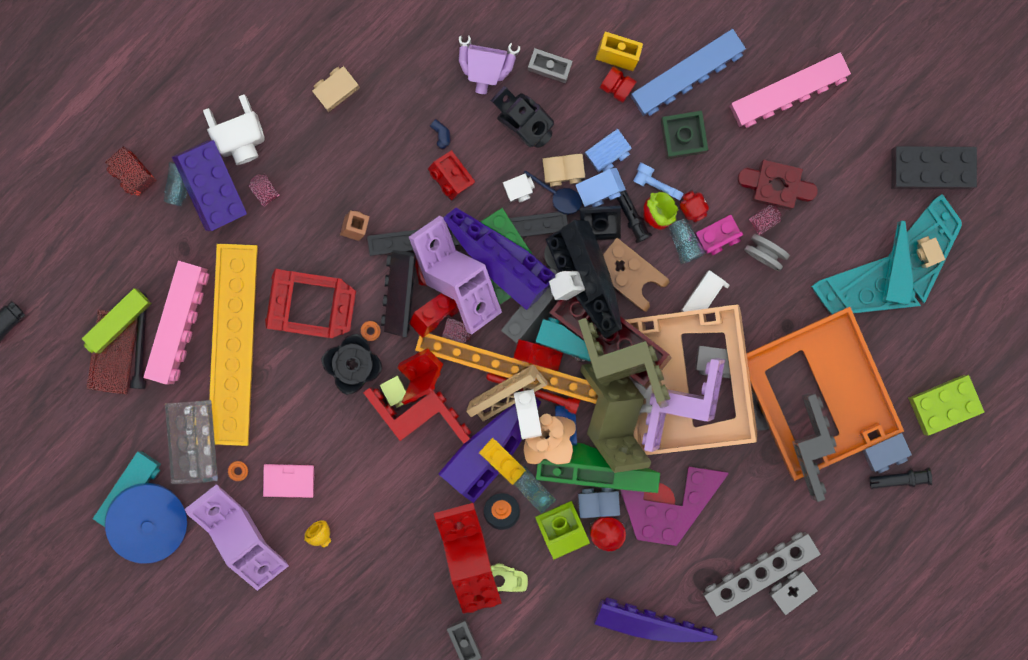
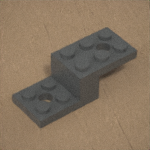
M807 393L802 395L815 434L794 440L792 444L811 499L819 502L825 500L824 494L827 492L824 483L818 479L817 475L820 474L818 465L812 460L836 453L834 447H837L833 435L830 436L827 428L830 427L827 416L822 414L823 403L821 398L817 397L816 394Z

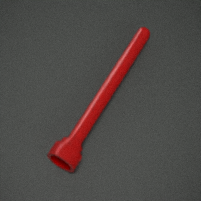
M493 373L486 375L487 380L498 384L508 379ZM540 389L534 392L535 397L565 407L564 409H567L572 414H576L581 400L574 397L566 399Z

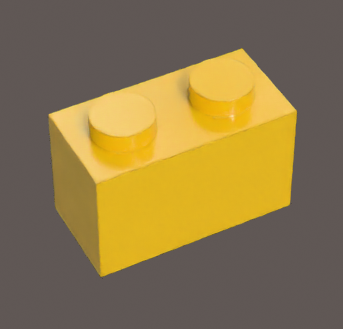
M604 32L595 60L634 71L639 61L643 43Z

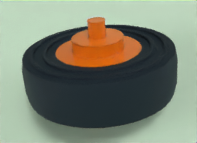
M505 493L495 494L485 503L484 517L491 527L505 530L514 526L520 516L519 504L511 495Z

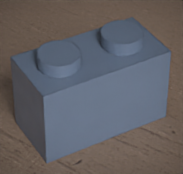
M902 433L862 450L871 471H878V473L890 469L889 465L893 463L899 465L908 461L907 457L912 455Z

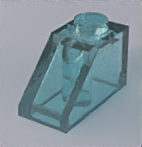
M524 467L526 471L514 484L528 501L543 513L556 499Z

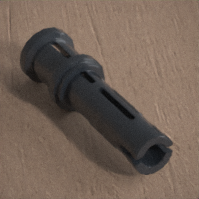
M627 191L620 192L621 196L617 200L629 222L627 223L628 228L632 230L636 237V244L651 237L652 234L648 232L644 224V218L642 216L639 217Z
M930 467L919 471L909 469L907 473L869 476V482H878L870 483V488L902 485L915 487V485L919 484L932 485Z

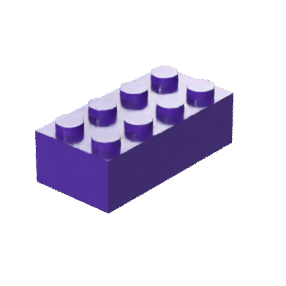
M214 140L205 141L172 157L205 231H213L247 214Z

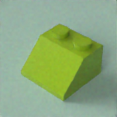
M572 501L535 517L553 559L590 544Z

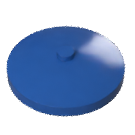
M152 483L137 484L120 492L109 505L105 516V531L110 545L121 557L135 563H153L165 559L180 546L187 529L186 512L179 498L171 490Z

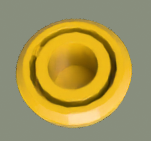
M322 520L313 523L305 532L304 540L312 546H328L331 538L327 522Z

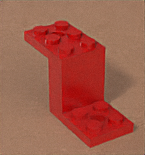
M371 387L363 392L399 441L403 440L438 412H440L463 444L471 438L469 435L471 433L470 429L465 423L460 424L457 420L459 415L453 407L450 409L444 403L447 399L441 391L436 392L434 390L431 394L426 395L398 418L394 416L397 413L390 404L386 406L382 399L385 397L378 388L374 389Z
M470 503L434 513L435 521L444 544L451 581L463 614L473 613L479 609L491 608L502 604L493 576L484 534L474 504Z

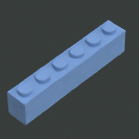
M731 29L633 92L630 97L643 116L646 114L651 116L659 111L658 107L663 103L667 106L675 101V96L680 92L684 95L692 90L693 87L691 85L699 82L701 84L709 79L708 74L713 71L718 73L727 67L725 64L730 60L735 62L742 58V53L746 48L734 29Z

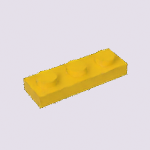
M493 438L479 452L512 485L526 471Z

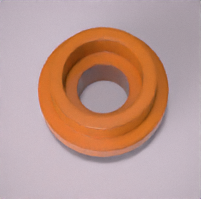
M367 321L362 325L361 335L367 341H374L380 336L381 329L376 322ZM369 327L374 328V334L369 335L367 329Z
M235 461L230 464L228 475L234 481H242L248 475V467L241 461ZM237 467L241 468L242 473L240 475H237L235 473V469Z

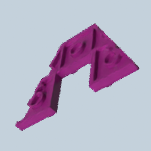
M688 466L682 506L643 500L644 492L620 489L636 539L677 546L725 480L728 472Z

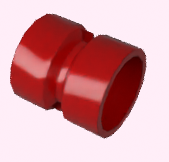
M613 66L602 82L600 89L608 94L613 93L615 99L624 103L637 81L629 76L624 77L623 72Z

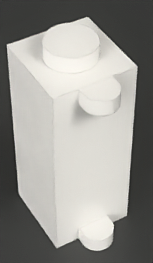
M710 270L707 271L681 309V312L708 309L721 288L724 286L728 289L730 285Z

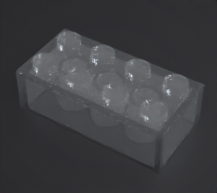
M211 400L165 404L171 484L218 481Z

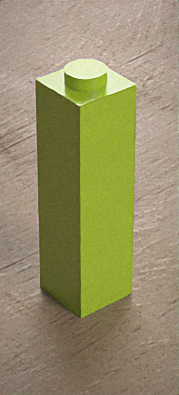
M134 288L82 338L85 342V348L91 353H101L152 303L139 289Z

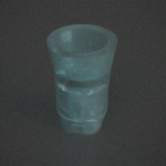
M169 161L164 202L182 206L184 199H186L187 189L175 163Z
M686 218L678 220L669 226L670 235L677 249L681 265L706 254Z

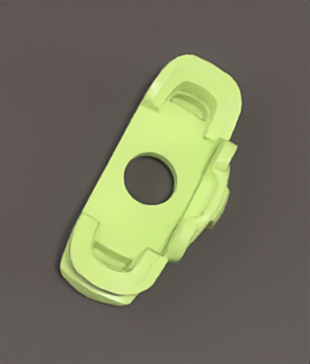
M500 563L491 566L494 577L501 575L505 579L504 585L497 587L498 591L523 592L527 590L528 577L524 572L516 571L515 568H510Z

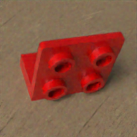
M428 348L400 362L397 367L410 380L402 400L404 405L417 401L425 394H431L435 389L437 379L441 375L440 371L443 363Z

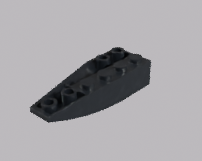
M573 220L545 240L559 272H579L585 291L577 294L575 297L603 337L609 338L622 329L619 307L611 276L589 221Z

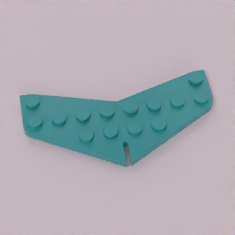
M943 194L932 200L907 232L914 283L913 290H915L916 295L923 304H925L962 226L960 218ZM927 236L930 239L936 237L945 260L930 267L922 268L921 265L924 264V261H921L917 255V240ZM891 253L883 259L822 279L811 286L830 314H834L847 307H850L853 313L921 306L916 298H914L913 302H910V305L882 301Z

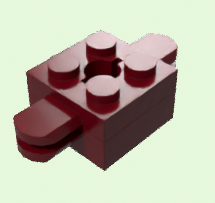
M763 160L760 163L759 170L745 168L738 175L739 185L754 189L752 197L754 202L791 210L795 206L796 199L809 202L817 196L816 185L801 180L803 171L801 168Z

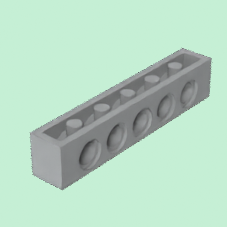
M806 532L794 534L791 537V541L786 544L781 542L774 547L775 550L769 554L765 552L757 557L758 561L753 564L748 562L739 568L740 571L736 574L729 573L724 576L721 583L717 585L713 583L705 588L706 592L702 594L716 617L821 555L809 534ZM793 547L799 548V554L796 557L790 556V550ZM776 557L782 558V564L779 567H774L772 564ZM763 567L765 569L764 576L756 577V569ZM741 578L748 579V584L744 588L738 586V581ZM724 588L731 590V594L727 598L721 597V591Z

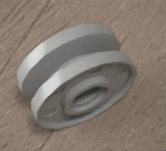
M753 234L751 240L757 247L747 245L744 249L745 252L766 266L781 271L783 266L777 259L788 260L790 255L771 241Z

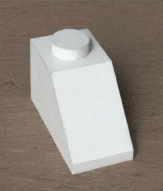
M534 389L515 392L514 399L522 439L542 436Z

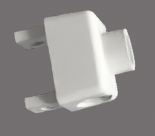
M245 95L239 96L245 114L217 125L209 108L203 110L210 127L207 131L211 140H214L220 155L223 157L232 155L236 165H241L258 158L255 146L263 143L265 140L258 115L252 111L248 98Z

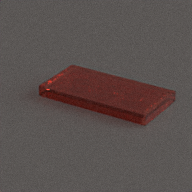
M98 310L96 324L110 311ZM138 317L101 353L93 352L91 354L86 389L128 394Z

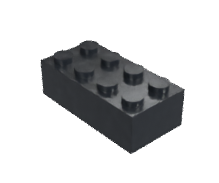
M896 146L892 149L891 189H973L977 187V147Z

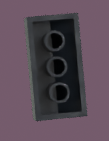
M392 250L391 255H387L386 266L390 267L389 275L385 276V287H388L387 295L384 294L383 306L386 307V314H382L381 326H384V332L407 337L410 330L409 323L411 320L416 255L414 252Z

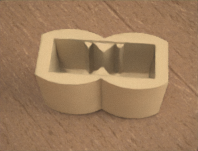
M582 154L543 159L545 183L550 184V187L561 186L562 182L570 181V184H578L582 182L581 179H585Z

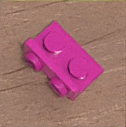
M732 215L695 233L705 254L711 252L712 256L723 250L721 246L727 243L732 246L740 242L739 237L743 236Z

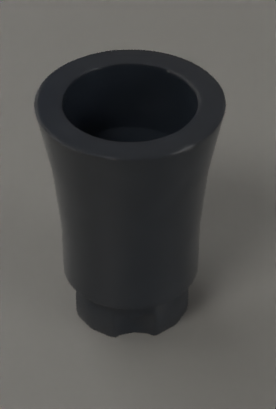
M13 301L0 309V342L20 322V319L25 316V313Z

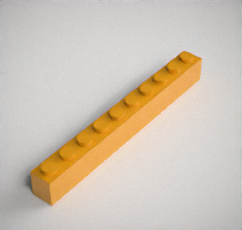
M430 333L423 338L419 336L415 349L421 352L428 348L436 357L506 378H510L527 367L534 365ZM534 365L547 381V385L543 387L544 389L596 404L598 395L587 380ZM536 378L530 384L536 385L539 381Z

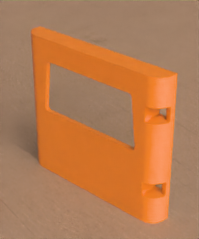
M850 307L747 353L752 391L787 470L794 481L804 477L792 444L794 438L765 371L800 350L804 352L838 430V435L833 436L837 447H834L836 453L821 457L823 462L818 464L819 470L904 432ZM876 430L879 437L870 441L867 434Z

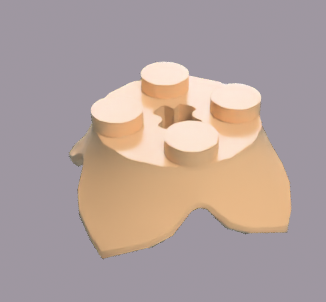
M549 414L539 417L542 436L525 440L524 455L527 463L539 464L543 459H547L554 464L570 463L573 453L570 436L576 431L575 422L565 417H553Z

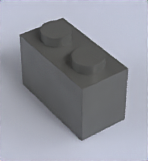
M466 618L447 626V631L460 660H479L482 658L481 651Z

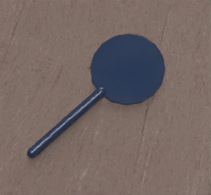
M524 171L526 176L531 177L532 180L554 194L552 203L559 212L574 214L580 209L582 199L575 190L562 188L556 191L529 172Z

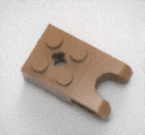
M618 238L615 239L603 254L614 289L644 312L648 311L650 304L642 295L643 285L647 282H653L660 287H667L670 283L666 276ZM621 261L624 263L623 267L625 269L624 271L620 269L618 272L615 270V262L620 263Z

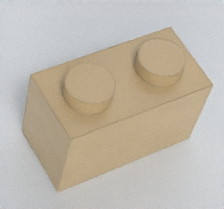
M343 66L342 68H335L330 73V77L325 81L322 79L314 85L315 89L312 91L327 111L330 112L360 87Z

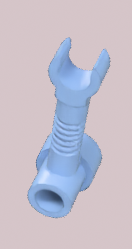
M640 162L637 168L638 173L633 180L641 186L647 183L681 200L684 193L651 177L655 169Z

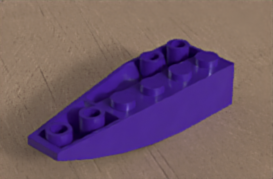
M458 208L453 209L443 218L471 258L485 264L489 277L526 310L537 302L550 287L549 281L555 278V274L524 248Z
M535 397L538 410L541 401ZM515 404L504 410L471 437L470 440L464 443L439 472V475L472 503L477 500L499 474L479 452L493 438L512 456L522 441Z
M606 597V600H600L594 620L595 625L631 636L657 641L702 642L714 641L718 637L711 628L702 626V629L694 627V623L684 620L683 623L675 621L674 617L668 615L659 617L656 616V612L644 609V612L639 611L635 605L625 603V606L617 603V600Z

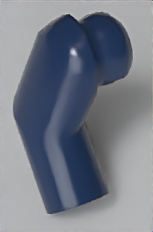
M435 119L430 127L438 133L439 140L437 141V146L445 149L451 142L450 131Z

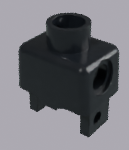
M504 86L490 100L501 111L497 117L499 122L529 147L539 148L549 142L553 134L551 128L554 126V121L530 97L523 93L515 97ZM507 95L508 99L503 101L504 96Z

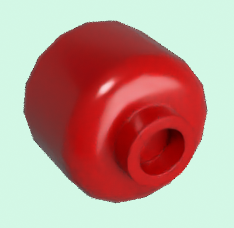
M690 191L682 196L683 200L679 206L687 220L697 222L707 216L709 206L702 193Z

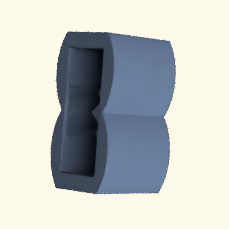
M594 488L582 489V493H578L579 517L619 516V491L612 488H602V491L594 492Z

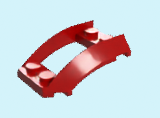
M280 269L274 270L271 277L272 286L267 318H265L266 329L334 338L350 331L356 291L351 286L347 285L340 278ZM294 282L335 288L329 328L288 322Z

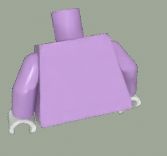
M462 36L459 37L461 45L459 49L460 66L464 74L468 76L469 81L477 82L475 92L487 94L488 84L496 85L497 81H503L512 71L516 60L515 56L518 55L520 46L514 52L511 50L512 43H510L507 51L471 45L470 36H468V41L463 43Z

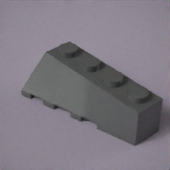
M553 268L550 269L555 275L558 273ZM551 287L529 309L526 310L520 306L501 331L517 344L519 339L536 344L543 319L548 321V318L551 316L549 312L558 301L552 295Z

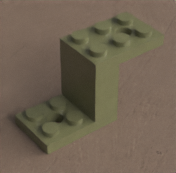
M586 318L578 320L596 379L601 385L647 370L657 404L660 408L669 406L667 400H670V395L667 387L661 383L664 377L659 365H655L654 361H658L652 345L649 346L644 341L604 354L602 346L599 342H596V338L599 336L593 322L589 323Z
M592 364L582 365L581 373L598 395L587 432L588 436L614 473L649 468L651 460L633 437L644 401L643 395L629 376L601 385L596 379Z

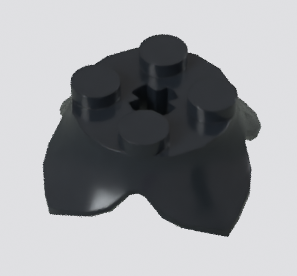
M359 334L347 336L343 339L340 346L328 349L321 358L325 371L335 378V385L346 395L358 392L366 382L375 380L382 371L379 357L372 353L367 340ZM352 358L358 363V367H354V370H351V367L347 365L348 361H351Z

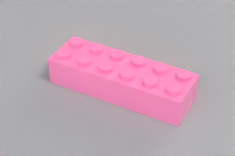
M178 261L143 378L167 385L174 384L175 381L179 380L181 370H179L180 362H184L187 351L184 349L186 342L189 343L192 337L190 329L192 323L195 324L198 312H196V308L203 300L204 293H201L203 285H207L209 279L208 269Z

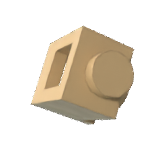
M927 236L917 240V255L921 261H924V264L921 265L922 268L930 267L945 260L936 237L930 239Z

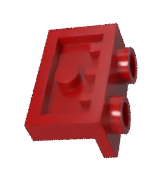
M452 150L434 161L428 168L431 177L438 182L443 193L450 200H453L458 194L475 183Z

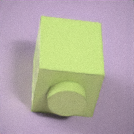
M399 376L380 385L390 406L395 405L398 408L404 405L402 400L406 389Z

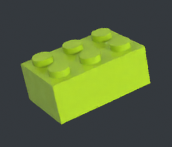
M962 375L908 398L923 435L928 436L984 413L969 375Z

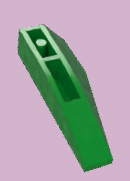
M583 443L572 445L573 453L570 463L554 464L547 459H543L537 465L536 480L658 493L660 472L644 468L614 473L598 449Z

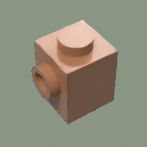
M350 210L344 217L340 235L359 241L365 235L370 216Z

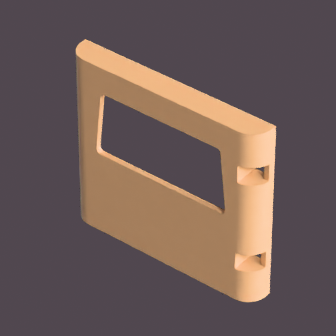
M739 305L626 320L670 354L671 360L662 370L664 380L661 383L669 390L689 393L682 334L723 332L726 338L736 417L695 427L692 418L666 413L660 449L649 452L645 451V445H642L644 433L648 432L649 425H646L648 414L647 412L641 413L633 435L646 455L757 442L756 420ZM715 313L716 321L707 322L705 314ZM653 321L654 329L646 330L644 322Z

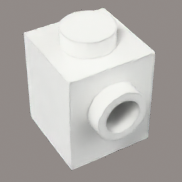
M526 174L503 182L510 203L516 200L521 203L530 199L529 195L533 194L532 189L535 188L531 177L527 178Z
M577 271L559 272L555 275L554 279L549 281L551 293L555 300H568L585 291L581 276Z

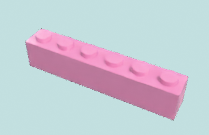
M840 52L731 103L730 108L739 127L745 125L748 128L757 123L756 119L761 117L764 120L775 115L774 111L780 108L782 111L787 110L797 100L800 103L810 99V94L816 91L818 94L829 90L828 86L833 83L838 86L846 82V77L851 73Z

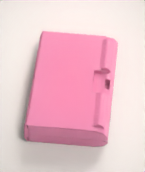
M264 464L263 497L313 498L314 465Z

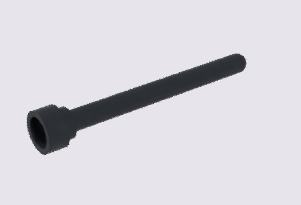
M146 310L138 316L135 371L129 388L146 389V381L142 377Z

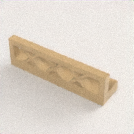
M531 365L472 399L466 412L470 417L477 414L482 421H485L515 404L514 392L523 388V391H526V388H528L527 390L534 389V392L546 386L547 381L537 368ZM536 378L539 381L536 385L530 384ZM507 397V401L505 403L499 402L500 400ZM492 406L491 411L487 413L483 412V410Z

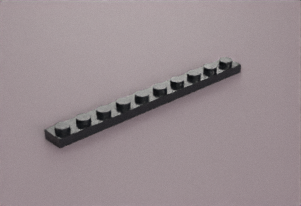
M561 212L510 218L521 237L556 233L568 225L567 215ZM448 227L454 246L461 245ZM418 230L367 236L369 255L391 254L392 250L414 251L409 236ZM435 239L430 243V248L434 246Z

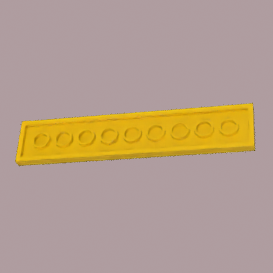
M217 244L207 444L249 445L257 245Z

